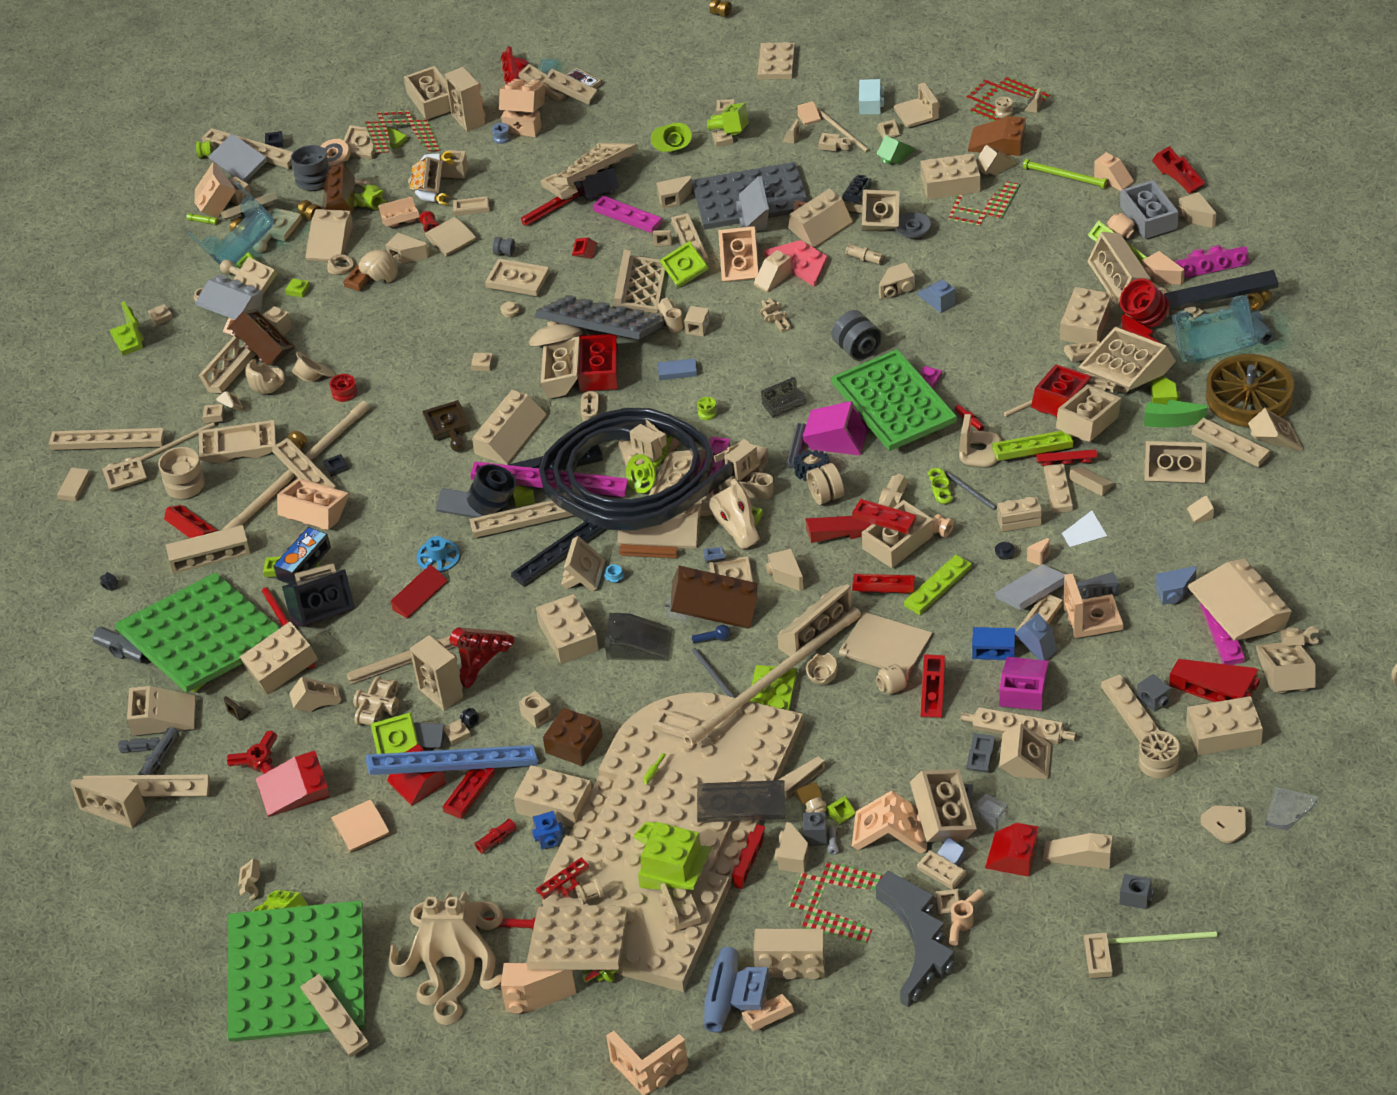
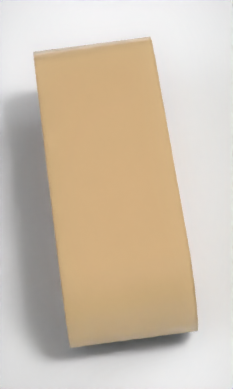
M752 471L738 481L748 497L769 499L774 495L773 478L770 474ZM729 478L719 485V491L721 492L732 486L730 481L733 479Z

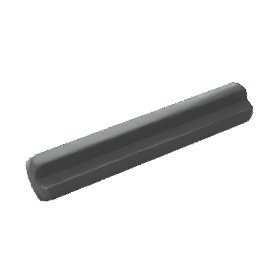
M798 423L796 425L787 459L788 468H794V457H797V454H801L804 443L803 433L806 428L805 423Z

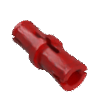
M508 818L497 828H491L488 831L489 833L474 842V845L483 854L495 844L499 845L502 843V839L516 831L517 827Z

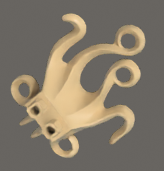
M466 891L462 892L459 900L457 897H452L450 892L447 893L444 900H438L436 897H427L425 902L416 905L410 913V921L413 925L419 927V930L405 963L398 965L397 947L394 944L391 945L389 968L394 976H409L414 972L420 961L425 962L430 980L423 982L418 987L416 993L417 1000L425 1005L436 1004L434 1007V1018L438 1023L451 1025L461 1018L463 1009L456 998L466 989L471 980L474 970V959L478 957L482 959L483 967L480 986L483 989L494 988L502 981V974L492 979L495 969V955L476 928V925L484 930H492L498 927L503 920L501 909L491 902H468ZM423 911L421 919H419L418 914ZM487 911L495 913V918L491 921L484 919L482 916ZM443 957H453L460 966V979L453 989L444 994L443 982L436 969V963ZM435 986L436 990L433 994L429 996L424 994L425 988ZM451 1005L455 1007L452 1014L447 1016L442 1014V1010L446 1006Z

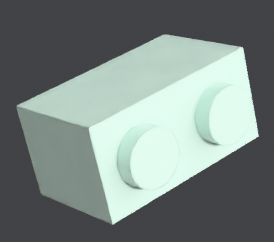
M880 79L859 80V114H880V107H884V86H880Z

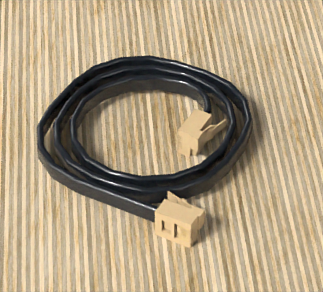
M621 408L600 413L580 423L560 437L544 453L539 468V475L545 495L563 510L587 523L608 530L635 531L661 525L682 514L727 479L736 478L737 481H740L759 466L757 447L750 444V441L746 439L741 440L734 446L727 447L726 451L714 456L708 438L691 424L671 414L651 408ZM666 435H669L686 446L693 457L690 469L676 484L657 494L635 499L607 498L591 493L576 481L574 475L578 461L592 447L611 440L630 441L632 451L644 454L654 462L661 457L662 448L667 445ZM695 442L704 448L706 454L704 468L699 473L700 456ZM568 458L569 461L566 469L572 490L562 482L560 476L564 463ZM725 459V466L711 475L714 460L718 462ZM554 460L553 475L558 491L547 480L550 465Z

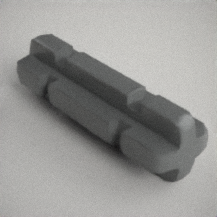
M152 737L150 740L147 738L130 739V742L128 740H120L118 748L121 753L129 752V750L131 752L147 751L148 748L154 750L160 740L158 737Z

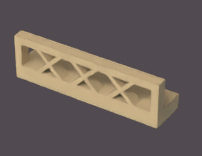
M235 336L231 338L199 374L200 379L210 393H223L256 355L255 352H251L246 348V343L239 347V339ZM233 348V356L230 359L229 350ZM223 360L222 369L218 370L219 361ZM210 371L212 372L211 381H209L207 378V375Z

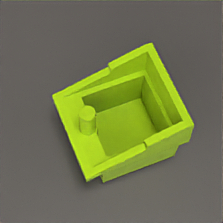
M656 822L641 854V869L638 873L639 888L661 890L660 884L665 883L667 888L694 890L712 850V846L701 845L699 832Z

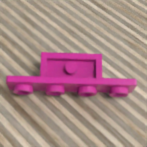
M1214 245L1209 250L1195 249L1192 251L1193 253L1187 254V258L1175 261L1176 264L1184 269V278L1248 265L1249 257L1246 246L1226 249L1221 247V245Z

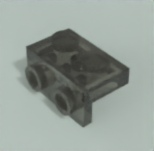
M794 377L761 391L762 405L773 418L807 404L806 397L797 388V381Z

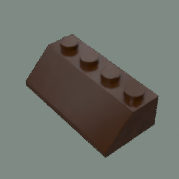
M679 565L672 580L670 611L750 629L757 600V583Z

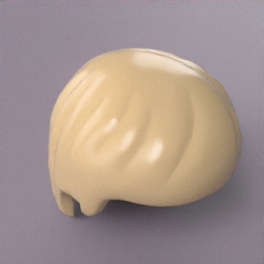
M376 249L369 251L359 262L360 272L368 274L375 281L384 279L387 283H390L398 274L396 261L385 250Z
M256 359L251 360L246 366L248 384L257 393H272L278 390L285 382V374L279 368L269 367L266 363L257 365Z

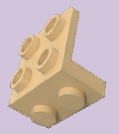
M925 82L918 84L919 98L894 105L895 112L906 127L939 119L940 101L938 98H935L932 89L928 88Z

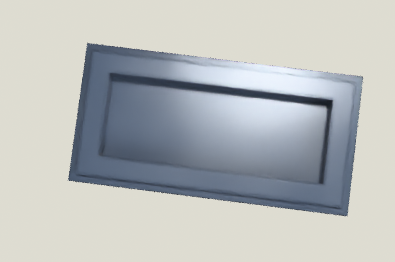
M695 359L658 362L659 380L697 376Z

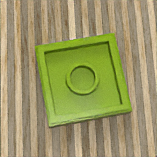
M690 241L659 260L677 288L682 287L709 269Z
M411 712L370 724L377 754L404 753L419 744Z

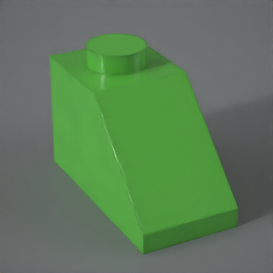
M885 135L876 155L882 157L881 161L891 165L892 162L899 164L915 148Z

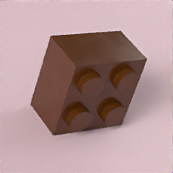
M563 707L543 736L545 753L583 766L603 737L601 722L598 719Z

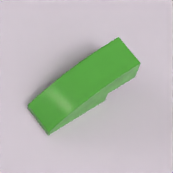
M1168 400L1167 405L1148 402L1145 410L1144 426L1171 428L1195 425L1202 418L1207 419L1208 405Z

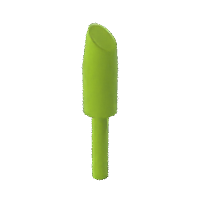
M665 753L661 754L656 763L652 764L644 775L643 781L645 785L653 779L659 770L658 766L666 756Z

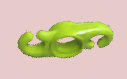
M941 468L930 469L927 474L930 476L931 490L935 500L940 504L950 503L953 497L950 496L949 480L945 471ZM933 473L940 474L937 477L931 476ZM944 484L945 487L938 488L935 485ZM943 495H948V496H949V497L946 498V499L941 498V496H943Z

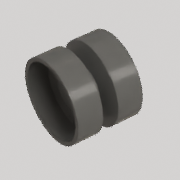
M851 310L843 314L834 324L831 333L833 341L856 361H862L872 356L880 347L883 338L881 330L858 310Z

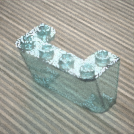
M1247 296L1234 297L1230 302L1231 309H1221L1216 313L1203 314L1198 318H1194L1187 311H1180L1172 315L1179 355L1183 362L1203 360L1249 348L1258 343L1253 309Z

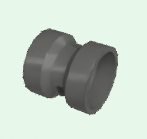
M495 237L493 241V254L501 255L503 253L506 256H513L515 240L513 238L503 240L502 237Z

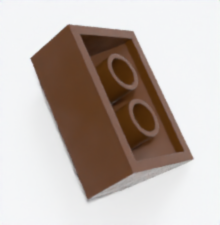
M344 163L334 166L328 171L323 192L322 209L353 211L355 176Z
M257 309L242 311L229 326L232 334L236 338L242 339L246 343V348L251 352H255L259 356L258 359L268 366L276 364L295 348Z

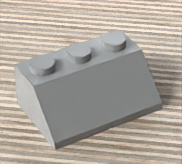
M217 275L215 278L208 280L195 305L235 320L242 311L250 309L262 311L263 291L257 290L254 286L244 285L238 280L228 279L225 275Z

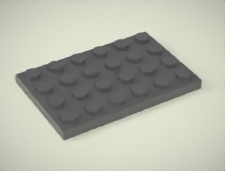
M791 162L692 180L693 192L704 230L739 224V218L742 216L741 212H737L736 201L739 199V194L759 176H762V179L768 180L772 185V191L766 195L769 207L768 218L790 215L793 212L795 201L808 203L796 163Z
M566 295L564 298L544 305L542 308L537 309L535 318L634 339H641L666 326L665 319L659 313L646 314L643 310L639 309L631 311L627 310L625 306H616L615 308L606 302L593 303L591 299L579 300L572 295Z

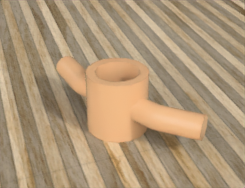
M980 889L968 897L966 901L960 900L951 906L952 926L949 938L951 946L958 945L959 931H967L973 926V905L984 897V893Z

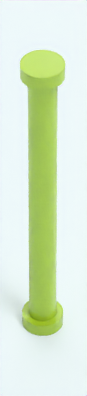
M1025 159L1023 163V169L1026 170L1029 168L1097 185L1102 189H1105L1107 185V178L1099 179L1031 162L1030 159Z

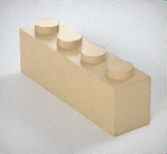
M243 525L166 544L173 574L250 554Z

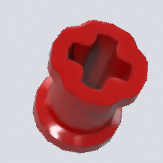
M425 211L419 216L420 223L424 225L425 233L432 229L431 225L433 228L439 226L432 211Z

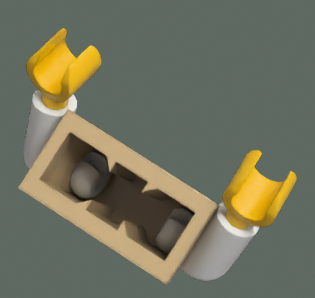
M445 151L443 155L440 153L424 155L419 162L412 166L411 177L408 179L410 190L415 191V194L421 200L438 201L442 205H449L443 202L444 198H450L448 195L441 193L437 196L442 169L441 160L448 164H453L454 160L449 157L455 155L450 151Z

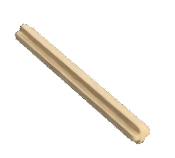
M450 636L439 639L445 649L455 647L449 642ZM410 650L347 673V679L350 684L411 663Z

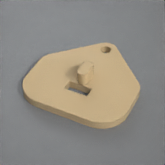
M1212 806L1201 815L1200 822L1205 829L1220 841L1232 843L1245 834V809L1237 806Z

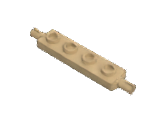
M978 707L975 714L962 712L961 721L972 722L974 729L1002 734L1022 723L1049 743L1059 744L1062 739L1075 741L1076 732L1063 730L1062 722L980 707Z

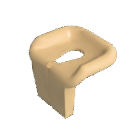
M965 414L959 446L960 460L967 466H993L998 460L992 450V443L1000 442L1001 438L993 432L971 430V414ZM982 443L987 446L984 450L970 448L969 444Z

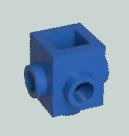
M554 811L533 816L535 829H532L534 841H539L541 849L554 847L562 843L561 835L565 834L562 822H557Z

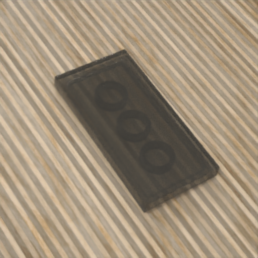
M785 780L697 783V822L785 819Z

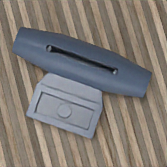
M723 947L711 971L704 1002V1028L710 1032H720L732 1006L740 1010H762L770 975L768 967H746L745 970L738 972L739 952L732 947Z

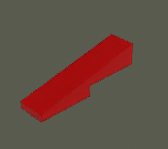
M852 516L805 518L806 531L811 543L849 535L850 539L862 537V532L872 525V523L855 519Z

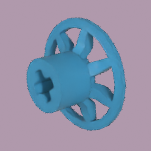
M434 536L429 538L419 549L417 562L422 569H426L436 561L438 565L436 569L439 572H443L452 568L458 562L460 551L452 541L440 536ZM446 544L452 546L453 548L447 549ZM456 552V557H455V559H453V558H451V557H449V556L447 555V554L450 555V554ZM421 558L428 559L425 565L421 562ZM442 560L451 562V564L442 567Z

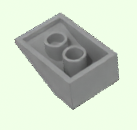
M762 176L757 177L739 194V199L736 201L737 212H741L742 216L739 218L741 228L755 226L756 232L767 230L769 207Z

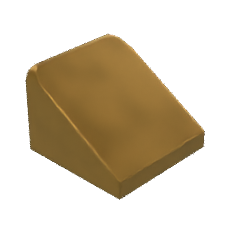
M817 782L798 788L793 794L801 804H806L814 798L822 797Z

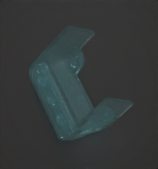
M237 181L233 184L246 195L240 203V209L246 217L222 242L213 235L207 236L201 242L191 231H186L219 265L224 260H231L235 265L274 225L273 216Z

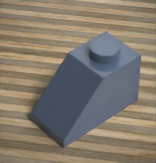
M944 280L935 282L917 292L918 296L940 313L955 306V288Z
M1196 566L1155 575V589L1162 605L1183 601L1190 591L1188 585L1196 580Z
M1039 613L1031 617L1015 632L1019 639L1039 660H1048L1057 651L1053 629Z

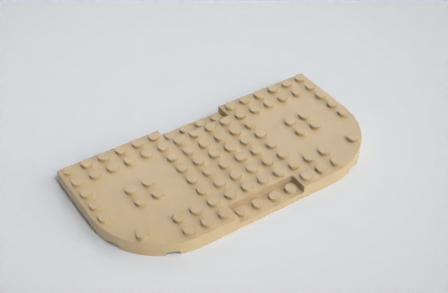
M684 693L657 700L637 711L622 725L615 735L598 769L599 776L592 788V792L569 836L565 835L544 880L545 883L582 857L589 864V869L576 877V882L583 886L597 878L604 896L586 901V904L582 905L576 889L569 893L568 898L562 896V893L558 894L555 892L545 900L542 899L543 907L627 906L628 916L619 971L614 974L684 992L734 881L731 875L734 866L740 863L739 856L742 848H747L748 844L746 842L750 831L754 832L756 825L760 823L773 794L774 782L780 778L803 727V714L748 701L709 731L705 737L693 746H688L683 738L654 729L653 723L661 710H668L699 720L702 724L735 698L714 693ZM665 753L666 756L658 766L659 770L653 779L645 785L643 781L644 775L650 766L656 763L661 754ZM645 822H660L699 832L701 845L712 846L694 890H690L700 914L701 923L676 931L673 923H668L665 914L666 906H661L658 893H661V890L639 888L638 873L641 869V854L645 844L634 839L633 836ZM561 875L559 879L564 880L567 876ZM569 880L562 886L565 889H568L572 885L570 884Z

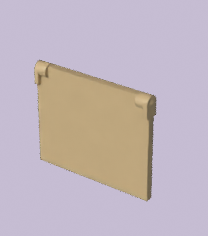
M863 612L846 642L841 646L839 656L878 668L897 664L902 669H906L909 676L930 640L932 632Z

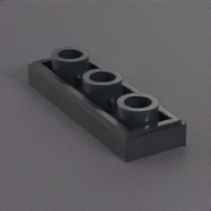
M865 175L855 176L843 193L842 200L860 203L863 198V190L870 188L872 179L867 178Z

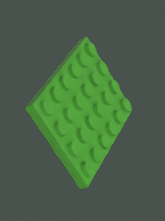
M898 349L831 377L833 386L847 402H853L862 420L889 451L957 422V416Z

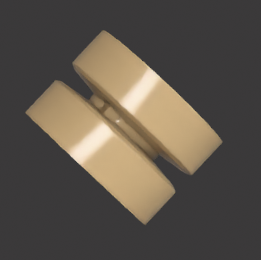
M833 463L823 465L820 469L815 468L807 471V483L812 497L818 505L827 503L830 499L835 500L844 496L843 483Z
M1153 731L1142 737L1139 744V767L1143 773L1153 778H1166L1176 772L1180 748L1176 737L1164 731Z

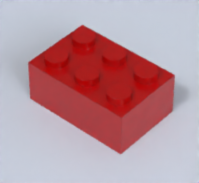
M617 335L579 336L578 381L580 391L618 389Z

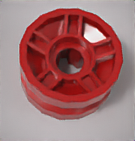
M339 374L330 380L329 385L334 400L346 402L354 399L357 395L356 382L352 375Z

